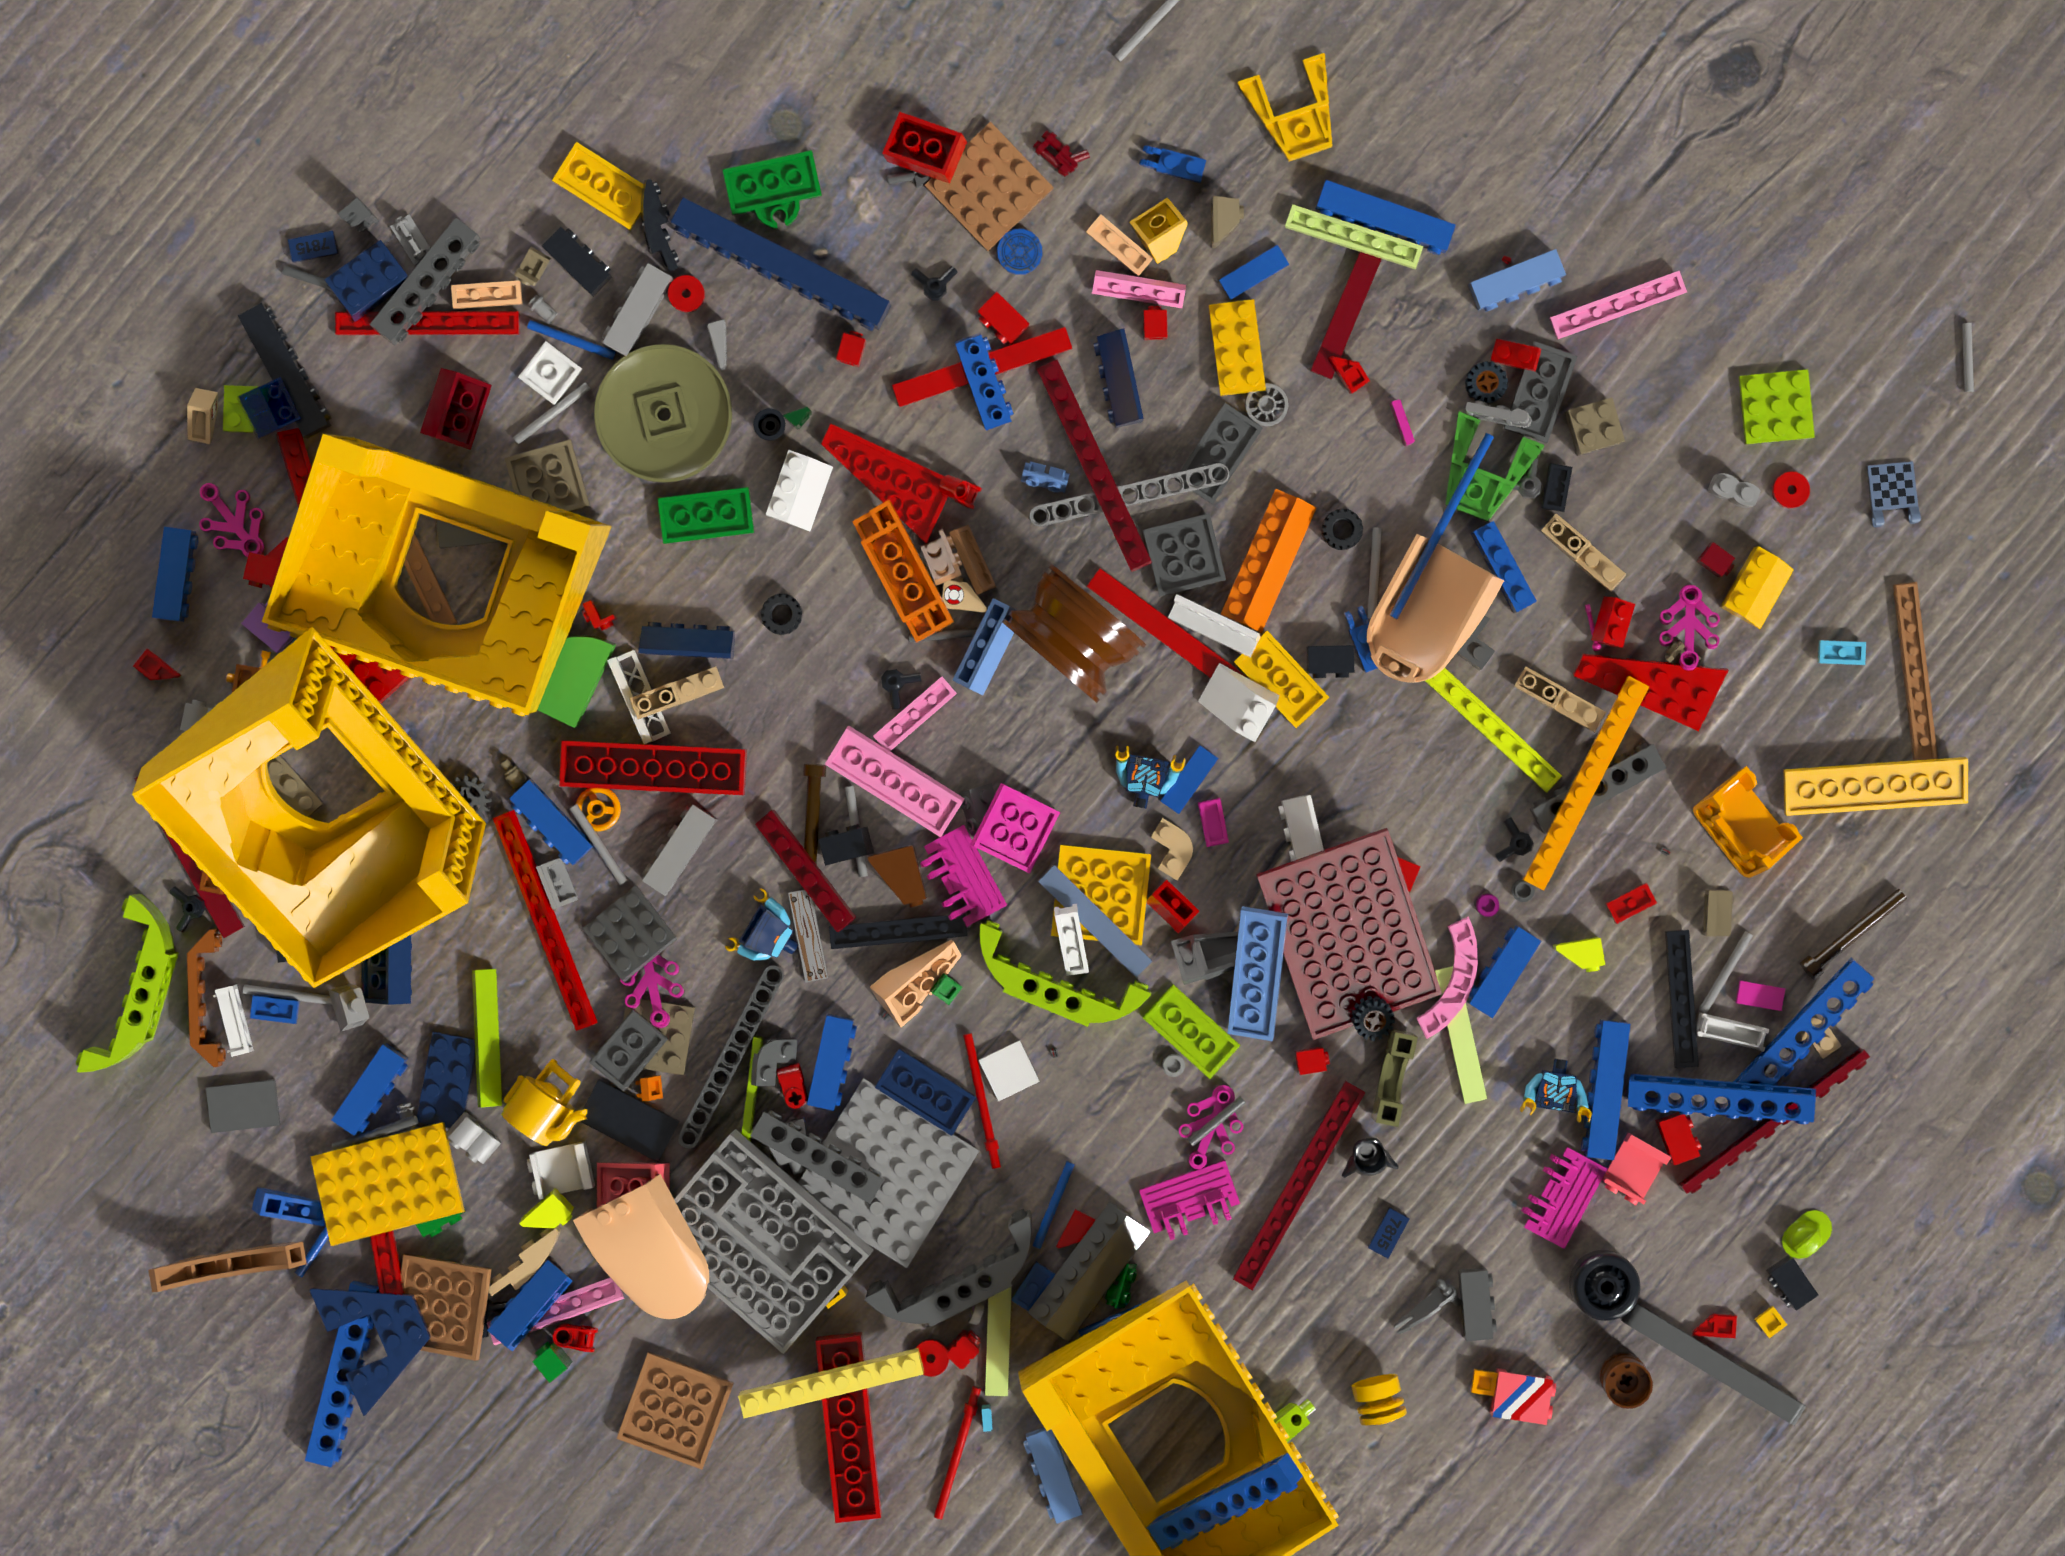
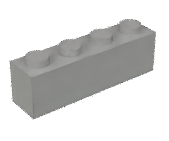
M649 263L646 267L642 266L638 271L636 285L634 287L630 286L624 297L627 299L624 306L617 308L613 316L616 320L612 327L608 326L602 335L604 339L603 344L623 356L633 352L671 282L674 280L672 276Z
M695 804L691 808L686 806L680 815L683 820L679 826L674 825L667 835L670 840L666 846L661 844L655 853V856L658 858L653 865L649 863L642 873L645 876L642 881L664 896L668 895L717 821L715 817Z

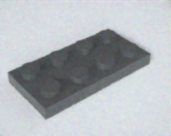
M1534 341L1532 346L1541 349L1536 372L1523 370L1510 411L1517 408L1527 411L1532 423L1526 428L1504 425L1503 429L1548 443L1578 356Z
M1224 403L1180 472L1221 463L1228 468L1230 479L1263 427ZM1221 467L1214 469L1213 478L1215 480L1224 479L1226 475L1225 470ZM1192 474L1190 478L1191 484L1194 486L1200 485L1203 482L1202 474ZM1229 479L1224 484L1192 492L1213 505Z

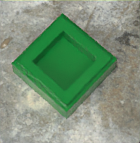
M943 973L930 992L950 1005L963 987Z

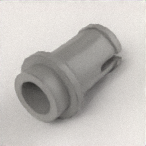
M536 295L528 304L531 307L530 311L534 310L549 324L558 313L543 301L544 298L542 296Z
M410 1102L397 1106L398 1110L396 1113L400 1115L401 1120L414 1115V1106H411ZM415 1124L404 1128L403 1132L418 1129V1126Z

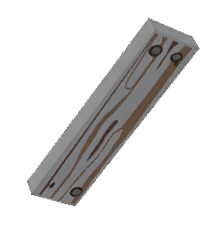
M805 890L789 892L788 895L805 983L827 979V968L814 902Z

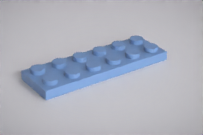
M1242 906L1228 1034L1273 1041L1288 918L1287 913Z

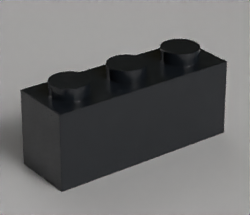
M560 227L542 247L594 297L612 278L608 273L611 269L602 260L599 263L594 260L592 256L595 253L586 244L581 247L575 241L578 236L568 228L565 231Z

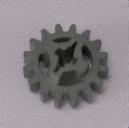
M465 776L464 781L460 777H456V784L450 783L456 789L462 786L460 794L463 798L466 797V794L468 798H471L472 801L469 804L472 808L480 805L477 813L484 819L485 816L482 812L490 811L486 803L492 802L491 799L486 798L490 790L484 791L485 783L483 782L478 785L477 777H474L472 781H470L469 776ZM472 787L478 790L480 796H476L472 792Z

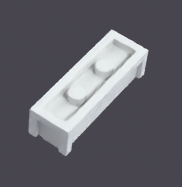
M1077 904L1060 909L1059 907H1054L1066 976L1088 973L1089 965L1086 958Z
M237 984L215 990L216 994L213 997L218 999L230 1047L227 1053L230 1052L231 1057L254 1051Z
M1699 1013L1696 1025L1697 1036L1760 1051L1765 1050L1763 1044L1766 1033H1769V1029L1705 1013Z

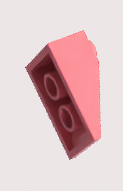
M597 1163V1208L643 1186L659 1174H661L670 1191V1163Z

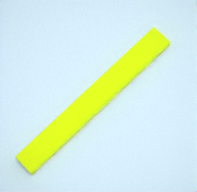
M1446 668L1436 676L1425 680L1428 685L1546 793L1562 777L1558 771Z

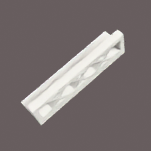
M1176 594L1174 598L1175 604L1168 619L1251 658L1260 639L1259 633Z
M635 650L607 660L643 743L648 744L671 734L662 712L657 713L659 719L653 717L654 714L647 716L649 717L648 723H646L645 718L637 719L630 700L631 697L639 695V693L634 692L631 688L633 678L635 677L643 681L645 686L642 693H645L646 690L650 691L652 688ZM632 656L635 667L633 672L629 673L623 670L620 661ZM637 669L639 671L640 676L635 675ZM626 674L631 676L629 681L626 677ZM652 719L661 722L664 732L652 736L649 729Z

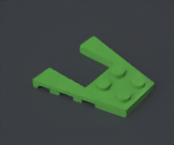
M1460 411L1458 413L1446 506L1449 504L1469 464L1464 463V460L1480 423V419ZM1523 437L1506 479L1477 468L1456 510L1489 522L1543 450L1544 445Z

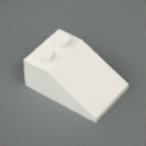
M1219 663L1198 702L1232 730L1256 742L1280 695Z

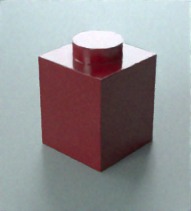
M1711 542L1696 562L1716 577H1722L1723 575L1727 576L1735 565L1732 562L1735 560V557L1716 543Z

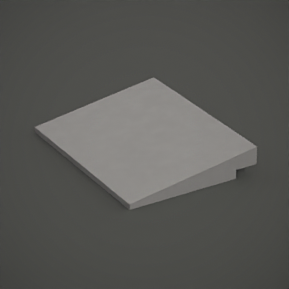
M736 1129L725 1139L674 1199L707 1261L710 1277L707 1288L783 1354L874 1251Z

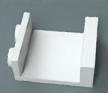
M586 1141L533 1152L529 1155L530 1159H527L529 1172H533L535 1179L532 1182L534 1195H538L539 1200L544 1199L554 1188L560 1193H565L583 1188L584 1190L591 1189L595 1186Z

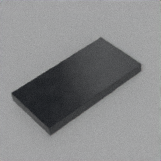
M598 1079L583 1108L587 1109V1119L579 1121L657 1162L662 1157L680 1122Z

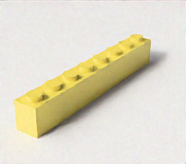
M919 1348L740 1391L738 1398L743 1418H748L923 1375L924 1368Z

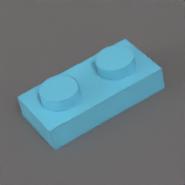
M1819 640L1818 663L1865 665L1866 642Z

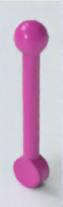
M1590 604L1585 605V611L1588 617L1591 634L1593 635L1595 627L1591 614ZM1593 641V650L1599 651L1601 644Z

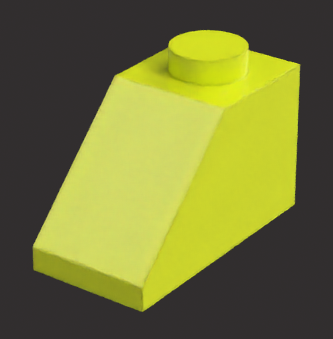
M1599 937L1553 945L1555 951L1579 968L1586 969V972L1598 971L1600 966L1605 965L1602 942Z
M554 1188L521 1218L519 1224L522 1227L556 1228L559 1224L563 1226L573 1217L571 1213L574 1207Z

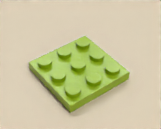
M1808 369L1739 376L1745 445L1815 438Z

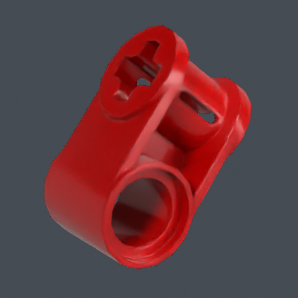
M951 475L944 476L939 485V490L943 495L970 509H974L973 503L978 492L982 491L981 487Z
M796 1063L776 1069L786 1104L793 1109L802 1107L807 1102V1092L800 1064ZM794 1092H796L797 1095L802 1096V1099L799 1100V1104H797L796 1101H791V1097L794 1096Z
M563 1323L555 1328L553 1341L559 1347L583 1352H595L593 1344L598 1328ZM565 1330L569 1333L570 1338L565 1341L560 1340L557 1333Z

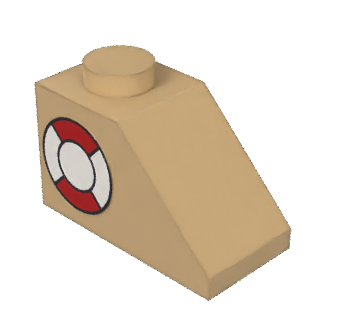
M195 388L187 405L188 440L206 444L211 443L218 412V392Z
M956 577L944 582L942 600L947 609L986 613L987 607L969 584L963 582V578Z

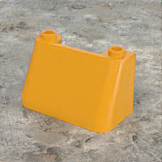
M1746 766L1693 807V813L1738 872L1744 877L1751 878L1770 869L1803 837L1793 824L1786 822L1778 824L1752 789L1757 785L1756 776Z

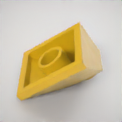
M1168 197L1129 222L1147 252L1157 264L1177 252L1188 224Z

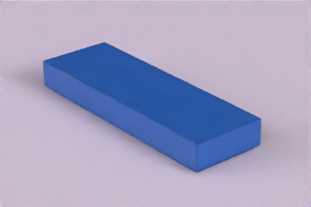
M1276 245L1221 278L1219 283L1228 298L1232 300L1289 266V263L1279 246Z
M1199 745L1180 772L1176 783L1160 801L1180 814L1219 758Z

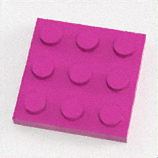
M1001 783L970 845L1027 873H1031L1060 812Z

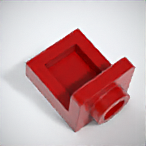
M592 600L583 603L585 609L581 610L587 623L591 621L594 629L601 628L604 631L614 626L613 621L617 620L614 614L602 619Z

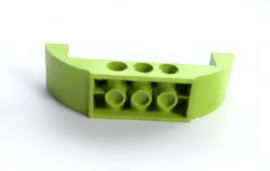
M140 893L129 895V898H125L122 905V911H124L123 918L147 924L149 928H145L142 941H144L142 950H139L136 955L135 963L138 964L136 972H132L130 976V992L125 995L122 1002L124 1012L116 1022L115 1029L118 1030L116 1039L113 1038L111 1040L109 1051L93 1046L80 1052L76 1060L78 1073L93 1072L118 1064L139 1051L146 1042L154 1039L179 953L175 952L173 936L165 917L153 902ZM151 967L154 969V976L150 972ZM144 989L148 992L147 998L144 996ZM137 1011L141 1013V1020L137 1016Z
M988 919L986 923L982 921L980 923V944L983 957L994 978L1003 986V992L1086 1027H1088L1089 1023H1104L1124 1017L1140 1007L1151 996L1148 985L1135 980L1134 984L1128 983L1120 1005L1117 1007V1003L1114 1000L1103 997L1102 1000L1097 999L1092 991L1082 988L1080 992L1073 989L1074 984L1061 979L1060 983L1052 980V975L1040 971L1039 974L1031 971L1032 967L1021 962L1018 963V966L1010 963L1011 958L999 953L995 957L993 953L1002 934V930L999 929L1000 924ZM1027 979H1033L1036 982V987L1033 990H1027L1023 986ZM1048 988H1054L1058 993L1055 998L1050 999L1045 996V991ZM1069 997L1078 998L1077 1006H1067L1066 1000Z

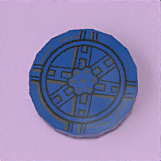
M1014 229L1007 232L1000 239L997 247L998 260L1007 272L1015 275H1026L1040 264L1042 245L1038 237L1031 231Z

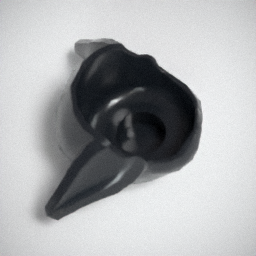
M1377 1138L1361 1139L1354 1144L1352 1156H1350L1342 1177L1346 1178L1355 1172L1362 1176H1374L1381 1173L1386 1167L1398 1169L1399 1165L1393 1160L1388 1151L1384 1149L1382 1143Z

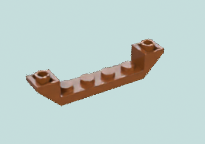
M218 929L209 930L187 953L190 1046L213 1067L223 1065V1062L226 1060V1050L222 1048V1043H204V1039L207 1038V1028L203 1026V1016H206V1004L202 1003V994L205 993L206 985L205 980H202L205 960L204 957H201V953L219 952V947H222V935L219 934Z

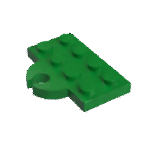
M812 150L722 169L732 215L755 211L758 219L764 225L774 229H778V224L773 219L776 211L782 210L786 213L784 222L787 227L797 219L800 211V201L822 196Z

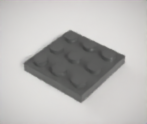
M1210 513L1143 530L1148 554L1152 560L1151 566L1159 597L1226 580Z
M636 885L582 928L624 982L678 939Z

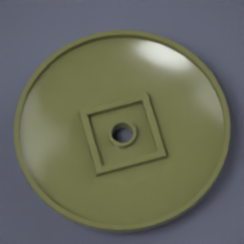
M675 345L646 346L621 358L604 377L595 401L594 417L596 431L607 454L618 466L628 473L652 482L681 481L707 468L724 448L732 425L730 394L719 372L699 354ZM662 408H667L671 412L670 418L666 421H662L658 417V412Z

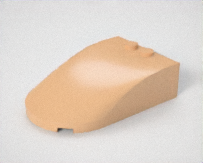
M1416 534L1375 609L1367 630V643H1369L1371 658L1374 664L1388 677L1407 683L1428 680L1446 667L1477 628L1504 580L1437 544L1399 618L1391 617L1390 613L1429 541V538Z
M661 1174L643 1186L594 1210L592 1208L588 1209L573 1220L585 1244L602 1269L646 1313L662 1319L680 1318L692 1312L705 1298L710 1278L707 1261Z

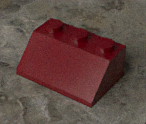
M441 368L420 433L471 450L492 385L459 372Z

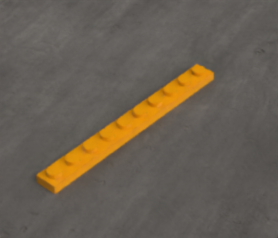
M1630 676L1627 677L1523 878L1527 883L1543 891L1545 890L1649 686Z

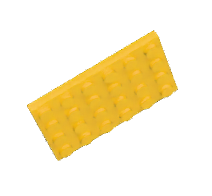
M443 1122L311 1156L330 1246L465 1212L445 1123Z

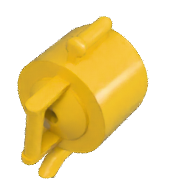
M555 1059L549 1061L536 1079L530 1076L524 1077L519 1075L517 1081L504 1098L506 1106L501 1113L503 1118L514 1128L544 1146H548L552 1141H561L566 1138L578 1121L587 1119V1109L573 1112L575 1109L569 1103L581 1083L580 1080L572 1077L557 1064L558 1062ZM552 1071L569 1085L564 1095L554 1084L544 1082Z

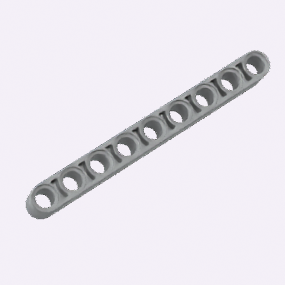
M1216 463L1117 488L1126 507L1221 485L1226 483L1230 475L1228 468L1224 464ZM1218 467L1223 468L1226 472L1224 479L1215 480L1213 478L1214 469ZM1194 473H1200L1203 476V482L1198 486H1194L1190 482L1191 475ZM1172 478H1177L1181 482V486L1177 491H1171L1168 488V482ZM1154 483L1158 486V493L1155 496L1147 495L1146 487L1148 484ZM1127 489H1133L1136 492V497L1131 502L1126 501L1123 497L1124 491ZM1090 493L1036 506L1030 512V520L1034 525L1041 527L1103 513V510L1095 493ZM1083 499H1088L1091 502V509L1088 512H1082L1079 509V503ZM1065 504L1069 508V513L1066 517L1061 518L1057 514V508ZM1038 510H1044L1047 514L1046 520L1042 523H1038L1035 520V513Z

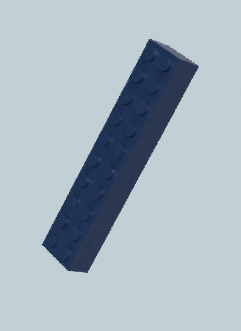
M682 198L671 220L674 230L678 235L686 239L691 236L695 238L698 245L709 249L711 246L715 248L718 255L728 260L730 257H733L738 262V265L748 270L753 267L757 269L758 275L768 280L773 277L777 279L780 286L791 290L793 287L798 290L797 292L800 296L810 301L813 297L819 300L820 306L830 311L835 308L839 310L840 316L850 321L855 318L860 321V326L870 331H873L874 328L880 329L891 307L889 300L685 198Z

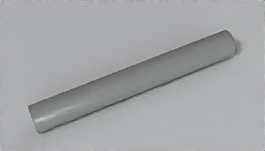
M1963 323L1964 392H1974L1972 323Z

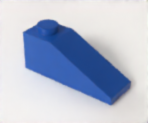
M257 1187L252 1210L258 1215L319 1226L325 1225L321 1201Z

